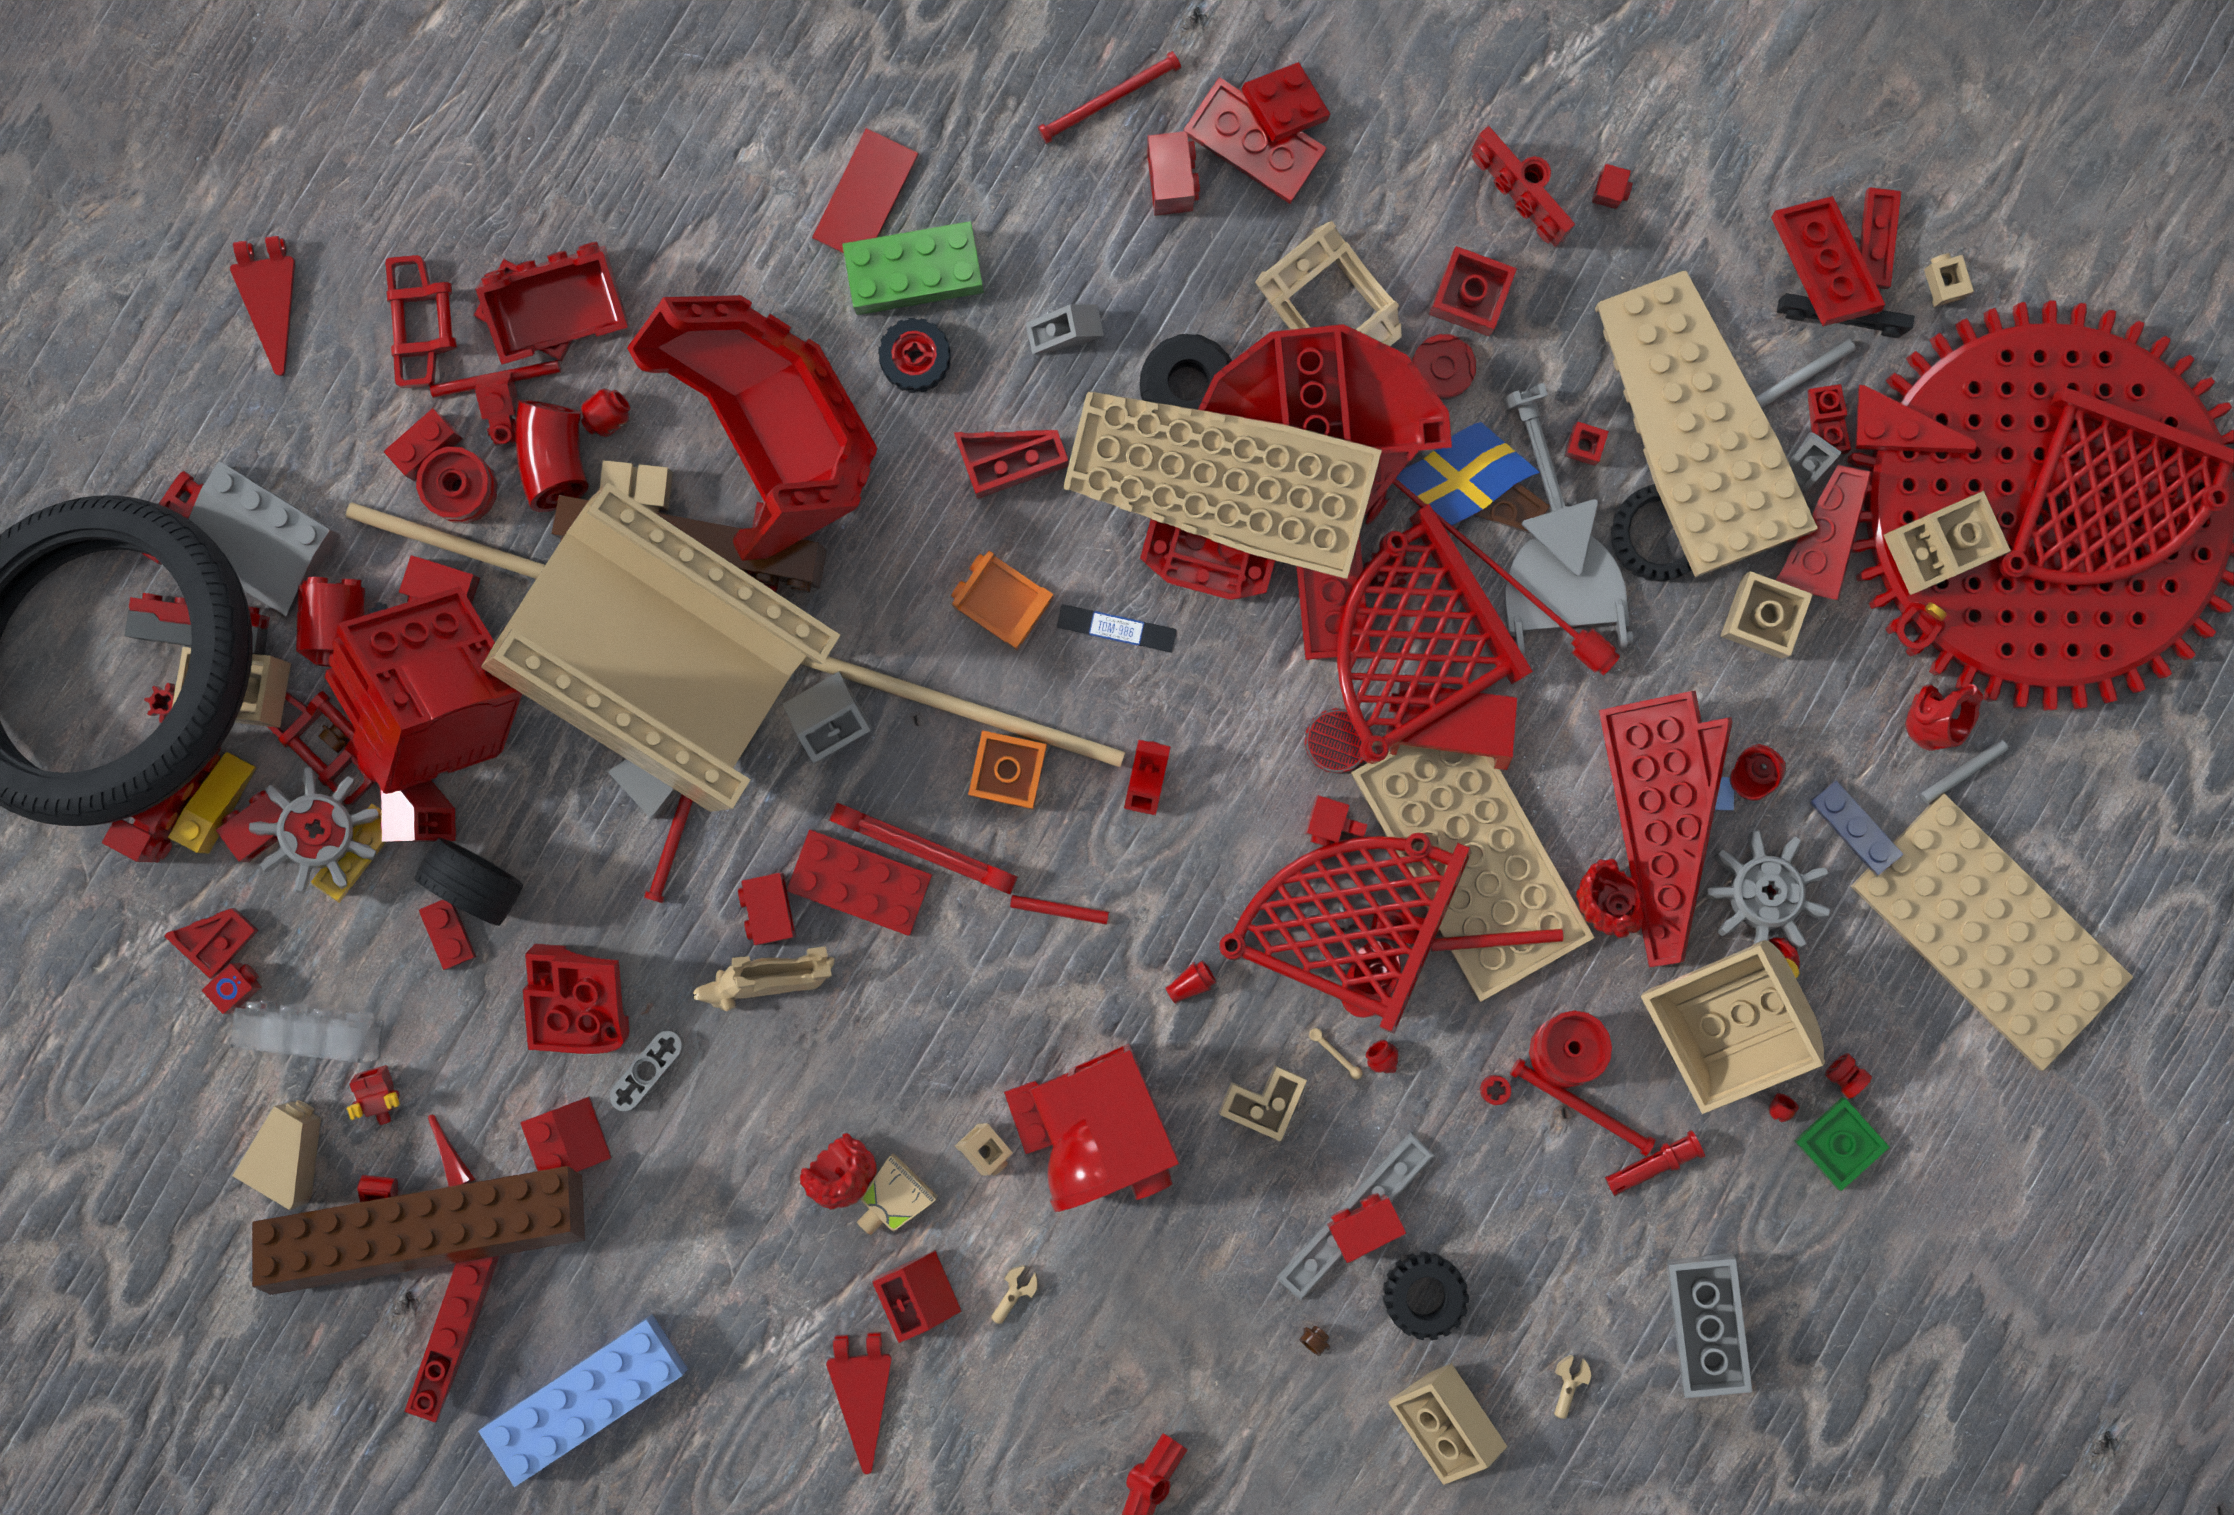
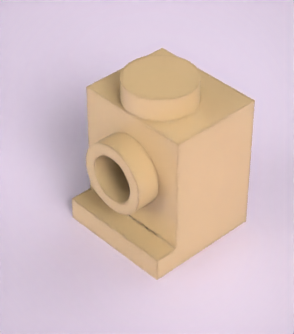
M1950 253L1932 258V264L1924 269L1933 297V307L1965 299L1974 292L1963 255L1951 258ZM1942 275L1948 278V285L1944 284Z
M988 1123L977 1124L955 1145L958 1151H961L981 1175L992 1174L995 1176L1008 1165L1006 1159L1013 1153ZM982 1146L987 1149V1155L984 1158L979 1154V1149Z

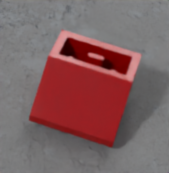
M431 780L391 794H385L380 789L382 842H435L438 838L456 841L455 807Z
M936 1250L882 1273L872 1281L898 1343L926 1332L962 1312Z

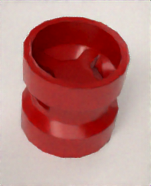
M1849 1053L1840 1056L1825 1072V1076L1832 1083H1837L1841 1087V1092L1848 1099L1858 1095L1872 1079V1076L1865 1069H1860L1856 1065V1060Z

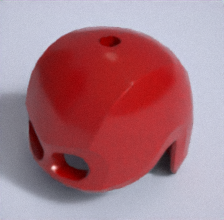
M1762 744L1752 745L1739 755L1730 775V785L1740 797L1749 801H1758L1768 796L1781 784L1786 772V762L1774 749ZM1762 764H1765L1767 768L1764 769L1762 767Z

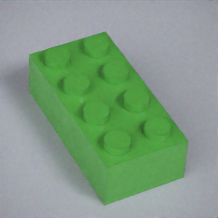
M971 221L842 244L852 303L856 315L984 293Z

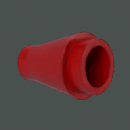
M1202 960L1197 964L1193 962L1177 979L1165 988L1172 1001L1177 1004L1181 1000L1211 990V986L1216 983V979L1208 965Z

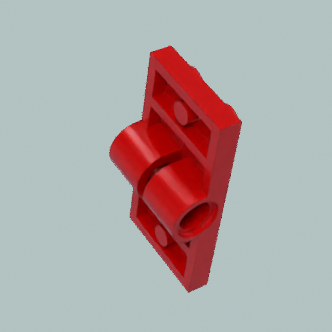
M1486 127L1479 133L1471 149V152L1474 154L1472 155L1474 162L1481 170L1485 171L1487 169L1495 178L1493 180L1495 186L1502 194H1509L1516 202L1515 208L1523 218H1530L1534 222L1540 238L1548 244L1551 242L1557 247L1566 239L1575 223L1544 189L1551 177L1549 164L1543 158L1536 156L1529 157L1520 162L1491 127ZM1526 179H1530V180H1532L1534 183H1530V182L1527 181Z

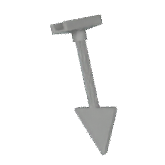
M1541 383L1528 391L1520 393L1518 390L1502 398L1505 410L1518 409L1522 422L1525 421L1551 507L1550 513L1522 521V526L1574 575L1579 576L1582 573L1598 501L1597 499H1592L1566 507L1539 421L1541 414L1537 401L1548 396L1545 383Z

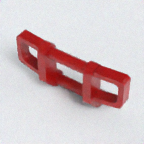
M419 255L387 258L385 261L388 285L386 294L387 302L391 303L394 345L391 346V355L394 357L395 384L400 388L433 385L435 383L437 354L457 349L456 338L452 335L449 295L452 294V284L449 282L430 284L426 263ZM417 264L423 287L396 289L395 268L400 265ZM436 300L440 338L426 342L407 343L404 303ZM428 355L426 376L421 379L404 380L402 357Z
M324 691L318 693L308 706L286 692L285 699L303 713L285 732L278 727H267L279 738L278 741L285 748L290 747L319 776L318 780L324 786H328L335 793L338 785L334 780L352 762L361 772L357 762H355V757L351 754L354 745L352 740L355 728L330 703L331 698ZM322 713L350 740L345 750L329 766L299 738ZM362 772L364 782L351 796L345 798L343 802L347 805L355 804L375 783L369 780Z

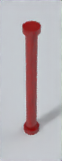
M1171 51L1166 54L1167 58L1061 118L1046 126L1041 124L1037 128L1046 144L1052 142V137L1167 72L1171 70L1178 71L1181 69V64L1177 56Z
M681 794L650 891H646L644 898L659 903L664 901L665 897L662 896L693 803L691 799Z
M1518 1058L1513 1065L1509 1075L1514 1078L1517 1076L1521 1077L1639 1148V1153L1647 1156L1652 1150L1656 1140L1651 1136L1644 1137L1568 1090L1550 1085L1541 1079L1536 1071L1526 1066L1523 1059Z

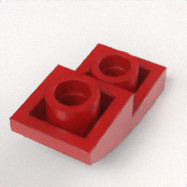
M1841 384L1809 389L1808 404L1812 432L1841 451V454L1849 453L1851 446L1845 422L1848 414Z

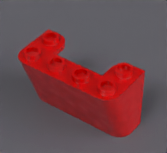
M594 241L579 246V249L576 250L577 253L568 256L566 250L548 255V261L536 265L535 260H529L517 264V271L505 274L503 269L484 274L485 277L481 278L482 282L479 283L475 290L501 365L533 356L537 350L595 334L598 337L628 328V320L606 246H599L598 242Z

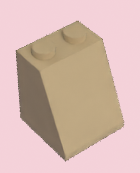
M297 1100L296 1103L292 1101L274 1106L232 1176L289 1210L307 1204L312 1197L321 1118L313 1114L315 1109L300 1100Z

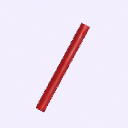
M554 360L484 375L512 371L514 382L561 373L559 361ZM479 376L430 385L431 395L433 398L475 390Z
M1562 929L1435 938L1431 951L1563 942L1564 936Z

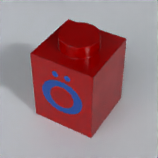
M231 963L202 989V992L222 1014H231L260 990L262 986L257 981L259 978L258 974L251 966L246 963L244 965L242 963Z

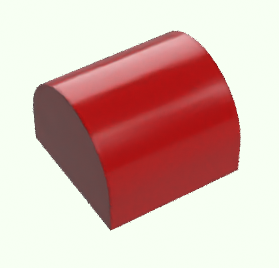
M362 1175L357 1187L359 1201L366 1202L398 1196L397 1178Z

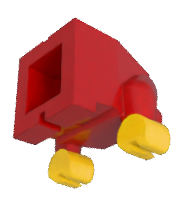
M384 1065L355 1074L349 1083L351 1091L356 1098V1101L347 1107L350 1119L354 1120L355 1117L361 1118L365 1114L366 1117L375 1115L379 1125L391 1122L388 1111L400 1105V1093L398 1090H394L388 1066Z

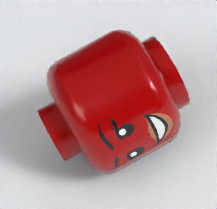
M603 388L582 404L581 412L583 418L581 423L590 434L597 433L602 437H609L629 421L628 411H630V405L619 391Z

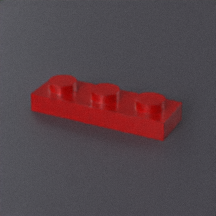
M1869 187L1865 193L1859 251L1877 288L1889 289L1892 282L1901 191Z

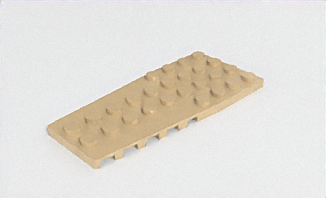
M1681 271L1600 301L1595 310L1600 314L1604 326L1603 334L1606 342L1610 343L1615 358L1613 363L1616 372H1620L1625 387L1623 392L1627 403L1630 402L1635 418L1633 421L1637 433L1641 434L1647 463L1656 489L1694 576H1701L1815 532L1818 528L1781 444L1687 271Z
M1089 391L1086 394L1064 482V489L1072 490L1089 496V498L1120 507V509L1132 511L1149 517L1152 520L1181 528V530L1201 535L1212 539V541L1249 554L1347 579L1382 450L1285 424Z

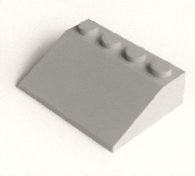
M220 461L201 488L189 520L200 527L226 555L239 577L243 590L286 617L290 615L298 602V585H301L302 581L307 580L308 577H314L340 536L337 532Z

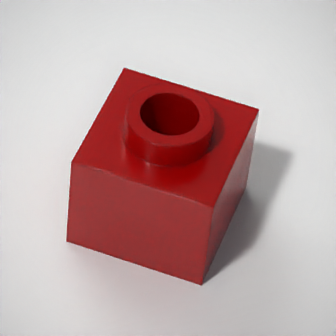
M1605 164L1600 171L1592 202L1613 209H1617L1622 200L1627 202L1633 186V182L1628 181L1631 171Z
M1577 421L1573 426L1564 457L1596 466L1600 461L1609 431ZM1584 440L1589 443L1590 448L1588 451L1579 448L1580 441Z

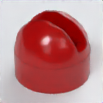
M1777 1093L1770 1102L1769 1114L1774 1120L1779 1118V1121L1783 1123L1792 1119L1799 1107L1789 1096Z

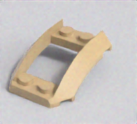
M1333 221L1314 229V233L1279 262L1266 272L1262 271L1255 282L1289 329L1309 328L1310 326L1288 298L1335 261L1350 282L1377 312L1356 330L1388 346H1391L1402 337L1401 323H1399L1398 303L1388 295L1361 262L1348 242H1345L1335 228L1336 225Z

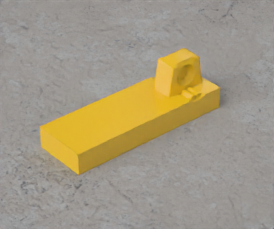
M371 803L367 809H377L379 818L371 823L353 827V840L369 845L376 851L377 855L386 842H382V810ZM347 852L338 861L340 868L346 874L347 887L342 890L334 883L332 874L327 867L320 869L311 881V884L340 903L372 860L363 859L352 852Z

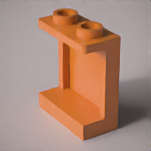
M988 550L985 556L979 554L970 566L969 570L973 573L965 583L961 580L951 594V597L954 598L952 606L1018 651L1054 599V594L1044 587L1041 588Z

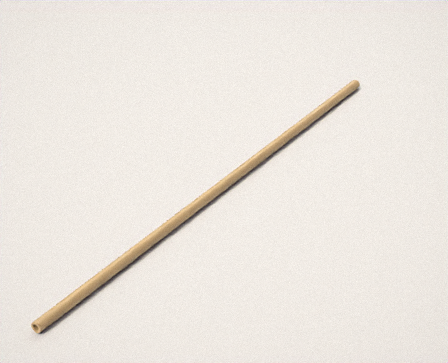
M351 502L346 511V518L537 579L545 566L544 564ZM808 656L801 663V665L832 675L840 671L845 679L1117 767H1121L1125 755L1124 751L827 656L823 664H818Z

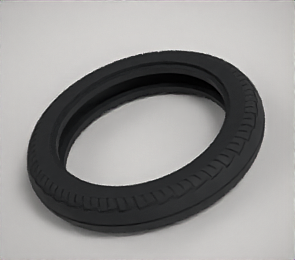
M117 495L81 497L35 512L0 534V640L15 609L40 580L69 561L90 553L106 550L137 551L154 556L171 573L184 596L189 612L192 636L188 671L182 689L168 715L144 742L113 762L79 772L60 773L41 770L17 750L7 736L0 721V806L12 813L37 822L59 826L101 825L137 815L166 800L190 782L213 758L234 725L244 701L252 666L253 635L248 602L237 573L219 546L192 521L162 505L138 498Z

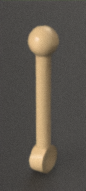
M1313 1028L1310 1030V1039L1318 1041L1350 1071L1351 1078L1358 1080L1362 1077L1363 1072L1361 1068L1354 1067L1325 1040L1320 1029Z

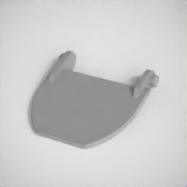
M1590 535L1582 573L1579 576L1574 575L1537 539H1530L1521 548L1508 574L1571 627L1615 623L1619 649H1626L1627 644H1633L1632 631H1626V626H1629L1626 589L1621 571L1612 555L1598 540ZM1506 581L1505 607L1508 632L1511 637H1514V642L1525 657L1523 631L1562 627Z

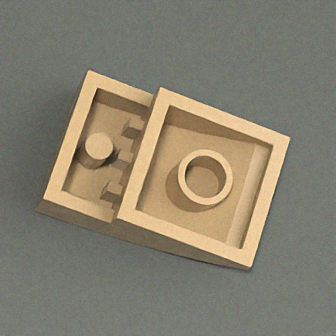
M1984 491L1883 535L1910 595L2011 551Z

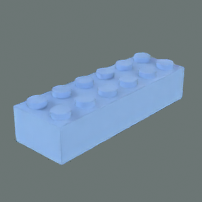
M651 1314L487 1423L478 1432L512 1485L516 1487L683 1376L688 1368L653 1314Z

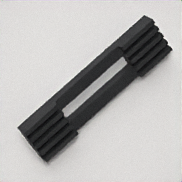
M1786 293L1778 300L1777 313L1787 314L1785 316L1786 319L1803 321L1805 318L1819 320L1809 297ZM1882 310L1878 314L1873 313L1839 323L1883 331L1881 333L1882 336L1899 338L1913 329L1915 316Z

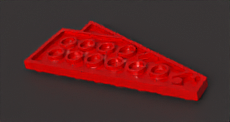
M1696 691L1599 710L1631 878L1637 881L1641 891L1640 900L1644 904V920L1641 929L1649 967L1685 961L1733 723L1732 717L1702 723Z

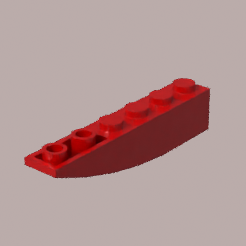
M500 1256L455 1264L404 1412L435 1423L438 1421L475 1328Z

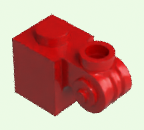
M512 371L479 376L475 386V393L482 420L488 419L489 428H487L488 436L491 437L495 446L508 444V442L516 443V419H513L512 415H515L519 400Z

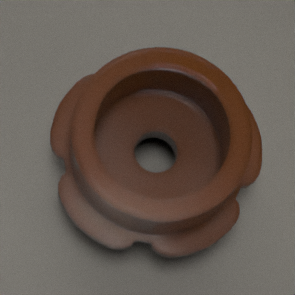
M334 724L330 728L326 725L322 726L324 730L318 737L329 747L339 753L344 746H347L345 742L347 737Z
M1313 1326L1312 1329L1308 1327L1303 1329L1304 1334L1299 1340L1312 1353L1321 1356L1325 1349H1330V1345L1326 1343L1330 1337L1317 1326Z

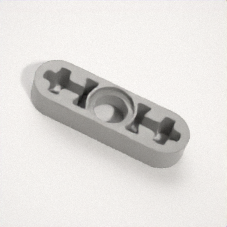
M667 1030L655 1036L611 1089L610 1102L615 1109L629 1111L640 1104L683 1052L684 1040L679 1033ZM672 1037L675 1040L673 1046L676 1050L674 1053L668 1051L661 1057L662 1060L666 1061V1064L663 1066L659 1059L649 1055V1053L653 1050L655 1055L658 1054L664 1046L660 1042L662 1038L668 1040ZM644 1061L653 1063L656 1068V1074L651 1080H644L638 1074V1067ZM631 1075L633 1080L637 1084L644 1086L645 1089L641 1091L639 1087L635 1088L630 1095L633 1102L627 1101L622 1104L619 1101L621 1095L618 1091L619 1089L627 1090L634 1083L628 1080Z

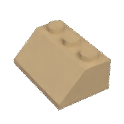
M1452 1363L1428 1373L1388 1401L1443 1485L1488 1468L1508 1447Z

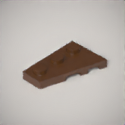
M1517 483L1473 516L1530 533L1522 526V521L1545 514L1550 506Z

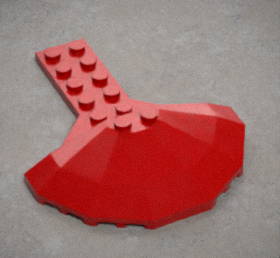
M1345 324L1269 332L1214 375L1198 410L1285 424L1381 449L1382 452L1365 515L1418 451L1452 448L1449 410L1408 355ZM1360 533L1347 579L1296 566L1305 660L1337 657L1339 628L1345 604L1354 584L1363 571ZM1365 593L1359 607H1366ZM1356 614L1353 629H1363L1368 619L1367 615ZM1351 636L1350 651H1353L1359 636ZM1369 637L1366 638L1361 651H1370Z

